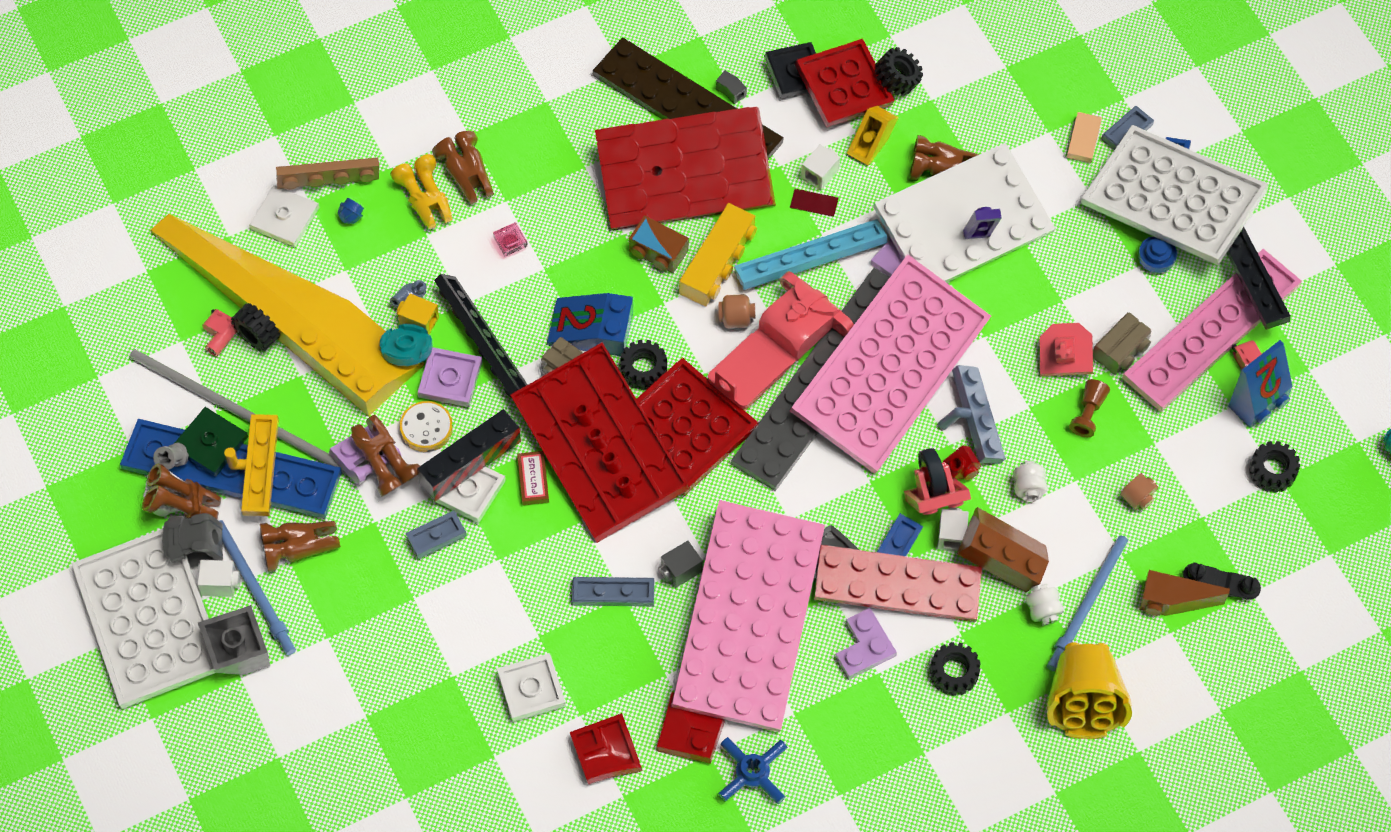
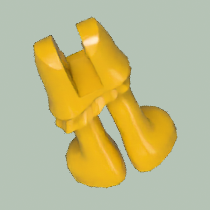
M432 154L423 155L414 163V171L426 192H421L412 167L409 164H400L390 173L395 183L407 189L411 195L408 202L412 204V208L417 212L428 229L436 228V223L431 213L432 210H438L445 224L452 221L448 198L445 196V193L439 191L432 174L437 163Z

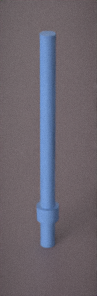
M219 520L223 524L222 542L270 625L269 630L273 638L280 642L286 655L295 653L296 648L288 636V628L284 621L279 620L223 520Z
M1118 536L1065 634L1057 640L1054 646L1055 652L1047 664V668L1051 671H1056L1059 656L1065 650V646L1073 642L1128 543V539L1125 536Z

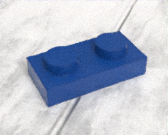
M900 513L877 552L907 556L923 526Z

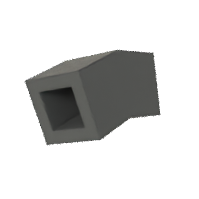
M724 70L716 80V90L726 95L733 104H736L747 97V88L738 77Z

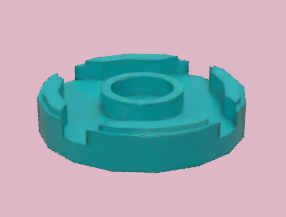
M415 324L398 325L397 329L392 330L390 328L386 330L381 336L379 343L382 357L389 363L397 366L418 364L428 358L433 348L431 335L428 334L425 328Z

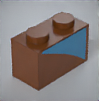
M645 215L629 237V252L638 259H645L653 263L656 268L662 271L667 270L673 274L689 251L688 237Z

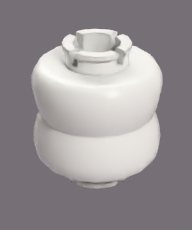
M1024 461L1013 471L1014 490L1019 498L1027 502H1035L1046 494L1048 490L1045 480L1046 471L1042 465L1034 461Z
M1047 583L1041 584L1040 589L1038 585L1032 587V593L1028 594L1025 599L1030 608L1031 619L1034 622L1042 621V625H1049V620H1051V623L1059 621L1057 616L1064 612V607L1059 600L1058 589L1047 587Z

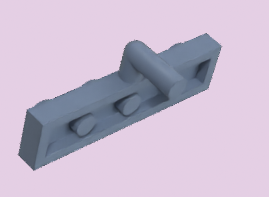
M957 365L952 369L962 407L954 408L938 422V425L941 429L946 430L959 418H966L979 462L1000 464L1006 458L979 368Z

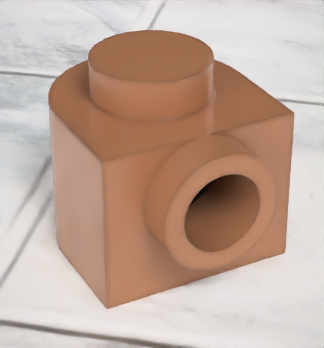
M1140 473L1124 487L1120 495L1135 510L1139 508L1145 510L1154 501L1153 495L1158 490V486L1150 477L1146 478Z

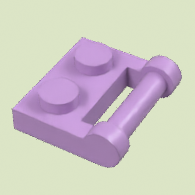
M367 426L365 427V430L372 439L374 436L372 435L371 431ZM351 436L330 448L329 455L356 484L365 481L366 476L374 472L370 462L362 467L357 466L366 461L363 452L354 444ZM385 454L380 455L385 465L388 464L389 461Z

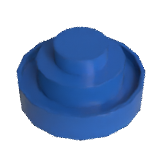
M1154 236L1142 242L1139 248L1138 259L1146 270L1162 273L1171 269L1175 264L1177 250L1174 245Z

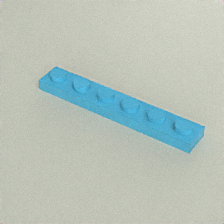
M878 219L735 265L734 270L741 286L746 290L779 279L787 271L795 274L888 243L887 234Z

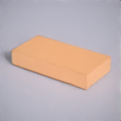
M1081 112L1077 113L1067 158L1088 163L1092 162L1102 117Z

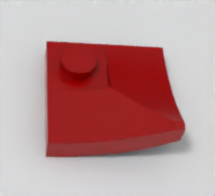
M671 692L666 717L657 744V751L711 764L725 720L671 707L674 692Z
M622 713L569 732L588 785L607 778L643 771Z

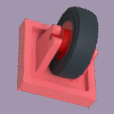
M934 448L919 451V469L914 470L917 488L904 491L905 500L919 513L929 515L938 512V508L945 506L950 508L959 507L964 504L963 501L971 499L969 489L957 479L952 478L949 465L941 462Z

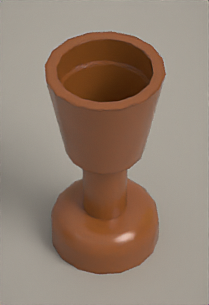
M1095 379L1086 381L1082 401L1084 406L1081 416L1073 418L1069 425V429L1074 434L1086 438L1094 436L1096 425L1091 419L1094 411L1100 409L1111 389L1106 383Z

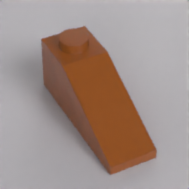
M1149 570L1145 579L1139 610H1143L1152 616H1168L1224 605L1230 589Z

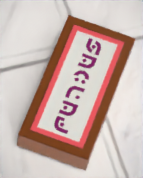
M544 452L518 453L522 504L549 503Z

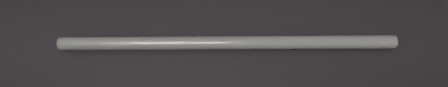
M137 349L132 350L130 354L131 359L250 423L251 414L255 413ZM278 426L277 438L325 464L340 467L329 453ZM341 468L342 473L347 475L346 472Z

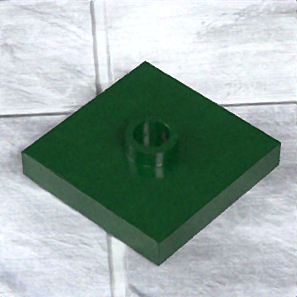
M205 406L175 443H181L186 447L189 455L188 460L216 477L227 464L224 454L225 450L233 448L237 452L249 436L246 431Z

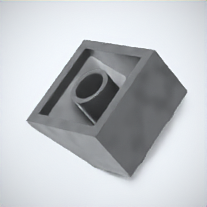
M251 605L198 622L215 673L245 675L270 666L268 651Z

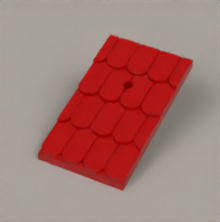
M757 106L595 130L610 227L613 230L637 227L644 215L659 223L722 214L728 203L743 210L776 206L760 110Z
M603 342L511 394L514 403L596 543L626 527L631 522L645 516L655 508L657 509L676 498L678 495L690 490Z

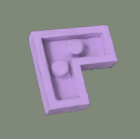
M871 608L846 619V625L857 643L836 653L835 658L848 680L897 656L896 649Z

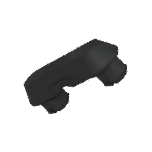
M1196 562L1188 564L1183 571V577L1186 579L1229 588L1228 597L1254 599L1261 592V585L1256 577L1225 572Z

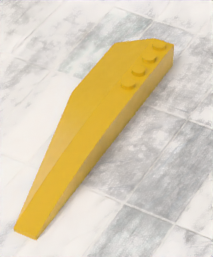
M171 214L166 215L150 229L153 235L238 307L242 308L246 303H251L252 306H257L258 310L264 311L263 314L270 317L269 320L273 321L276 324L275 327L279 329L280 336L277 340L368 417L424 366L423 361L411 366H397L386 361L382 357L379 344L381 336L386 331L351 301Z

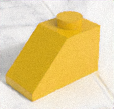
M879 106L867 109L847 154L866 165H870L888 141L899 117Z

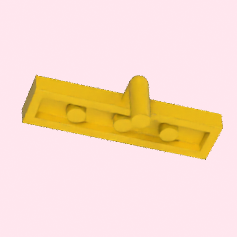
M251 414L247 459H237L233 448H227L224 452L230 469L245 470L241 508L243 516H270L279 425L278 415Z

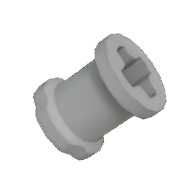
M175 443L159 447L154 452L153 458L155 464H162L170 470L173 467L186 464L189 455L183 444Z

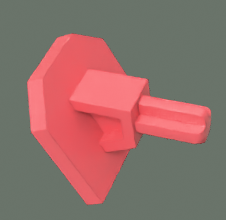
M1080 323L1052 324L1040 336L1041 376L1093 374V336Z

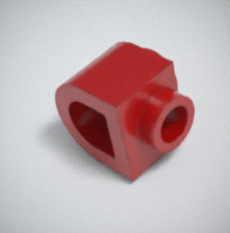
M964 445L960 446L943 460V462L949 465L951 476L955 479H973L978 475V470L981 467L972 449Z

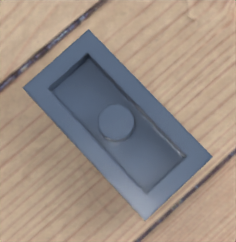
M455 510L406 533V538L418 559L467 536L466 530Z

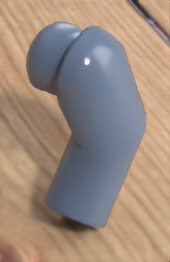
M416 280L414 283L405 284L390 298L391 305L394 308H398L400 302L405 301L409 293L423 297L426 294V283L422 280Z

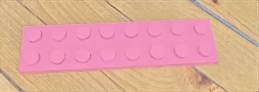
M1263 248L1258 254L1284 301L1300 287L1302 280ZM1237 273L1123 374L1122 379L1160 412L1168 407L1222 358L1234 344H1237L1261 322Z

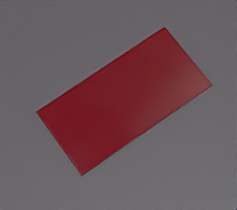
M794 189L790 208L834 217L839 197Z

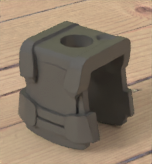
M207 513L191 516V518L170 516L168 521H165L163 527L162 542L165 556L174 563L185 559V555H187L191 569L197 567L200 564V560L222 561L223 524Z

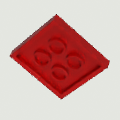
M863 38L796 60L795 66L826 128L863 116L869 108L875 106L886 108L892 106L895 102L892 94L887 91L888 87L885 86L883 88L881 86L882 80H877L876 77L879 74H875L874 71L876 63Z

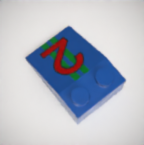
M601 293L557 298L547 345L552 346L559 337H562L577 349L588 351L603 342L610 355L621 356L628 342L634 312L633 297Z
M1281 340L1241 370L1228 405L1249 428L1253 427L1256 423H1264L1271 416V412L1275 408L1281 409L1290 401L1289 395L1293 385L1285 346Z

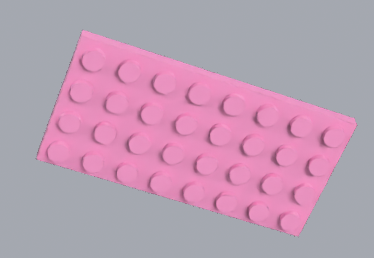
M907 254L792 406L790 412L876 474L991 318V315Z
M719 500L671 707L780 733L823 537L824 524Z

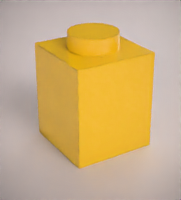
M409 293L405 301L400 302L396 312L400 325L415 324L421 326L428 331L429 335L439 319L438 304Z

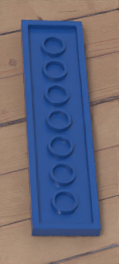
M138 418L121 460V469L148 475L151 468L155 465L154 452L159 447L174 444L185 430ZM242 444L237 450V459H247L248 445ZM276 452L271 506L326 519L342 474L341 467ZM190 460L184 465L173 467L169 470L183 481L189 479L193 482H198L207 490L243 498L245 470H232L226 464L215 477Z

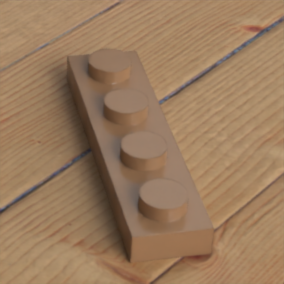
M378 157L276 167L277 189L285 188L291 190L305 186L319 187L326 184L343 185L348 182L379 180Z

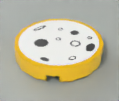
M421 401L411 405L404 411L400 419V432L404 442L411 449L420 452H428V450L432 449L437 450L449 441L453 433L452 418L449 411L441 404L433 401Z

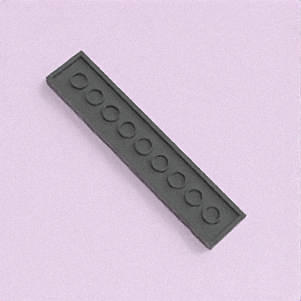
M873 268L842 312L855 324L890 277ZM832 328L820 339L760 420L759 425L752 431L732 458V466L776 492L819 433L791 413L790 409L845 336Z

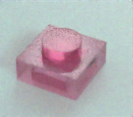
M516 222L493 232V238L504 257L528 247L527 240Z

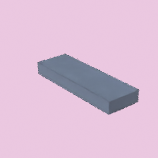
M573 577L572 606L654 607L655 580L654 578Z

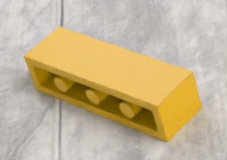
M730 203L727 204L680 279V295L707 307L711 299L715 300L717 298L723 279L728 280L733 270V263L735 260L739 261L745 251L744 245L748 240L752 241L757 232L755 215Z

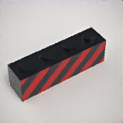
M502 409L418 467L417 473L420 485L434 501H437L521 442L520 427Z

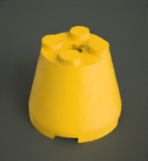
M1071 642L1065 646V650L1059 656L1047 702V717L1050 725H1055L1064 730L1066 736L1078 739L1107 737L1108 731L1119 726L1124 728L1131 720V698L1113 654L1105 643L1079 644Z

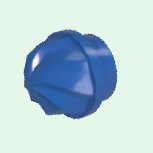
M347 198L344 203H340L338 215L343 223L354 224L363 217L361 213L364 207Z

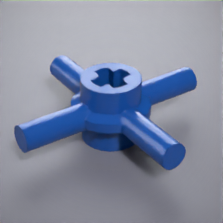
M729 737L721 742L720 745L738 763L736 767L737 777L718 793L724 802L744 785L748 787L760 786L777 804H780L786 798L768 779L770 774L769 764L788 748L782 740H779L762 756L757 754L745 755ZM751 768L752 770H754L756 768L758 769V773H755L754 771L749 773L748 769Z

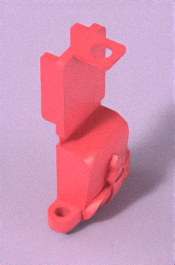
M787 271L779 279L780 284L787 292L765 310L759 320V328L742 341L708 374L709 383L745 411L776 383L792 364L798 361L832 328L841 335L846 336L854 326L852 320L832 304L824 293L818 289L815 290L790 271Z

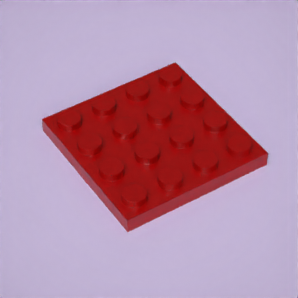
M683 357L637 398V401L690 490L683 493L684 496L748 438L759 425V422L711 385L708 379Z

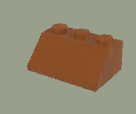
M979 507L974 510L957 552L959 556L1024 592H1028L1032 587L1041 584L1049 563L1045 544Z

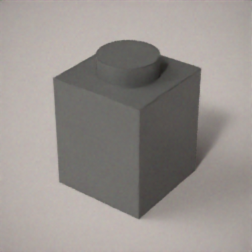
M687 540L661 556L659 571L666 582L671 581L674 587L677 588L702 573L703 560Z

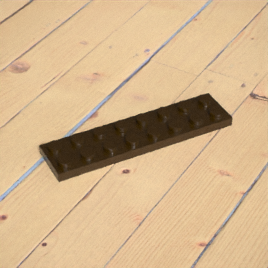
M623 37L593 69V76L661 119H673L738 109ZM762 124L769 160L783 144L784 137Z

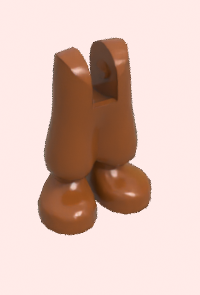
M462 131L454 137L455 144L463 153V156H460L456 151L451 137H446L433 147L432 153L435 159L446 160L445 166L449 174L458 184L470 205L478 202L474 189L479 186L486 198L494 195L482 155L474 147L478 141L474 131Z
M917 135L910 179H919L924 171H929L934 176L979 154L961 150L940 141L931 143L925 136Z
M336 521L283 523L277 528L268 523L259 524L268 573L277 570L279 561L282 558L294 562L341 547L339 537L327 536L337 531ZM277 541H283V542H284V543H280V544H275Z

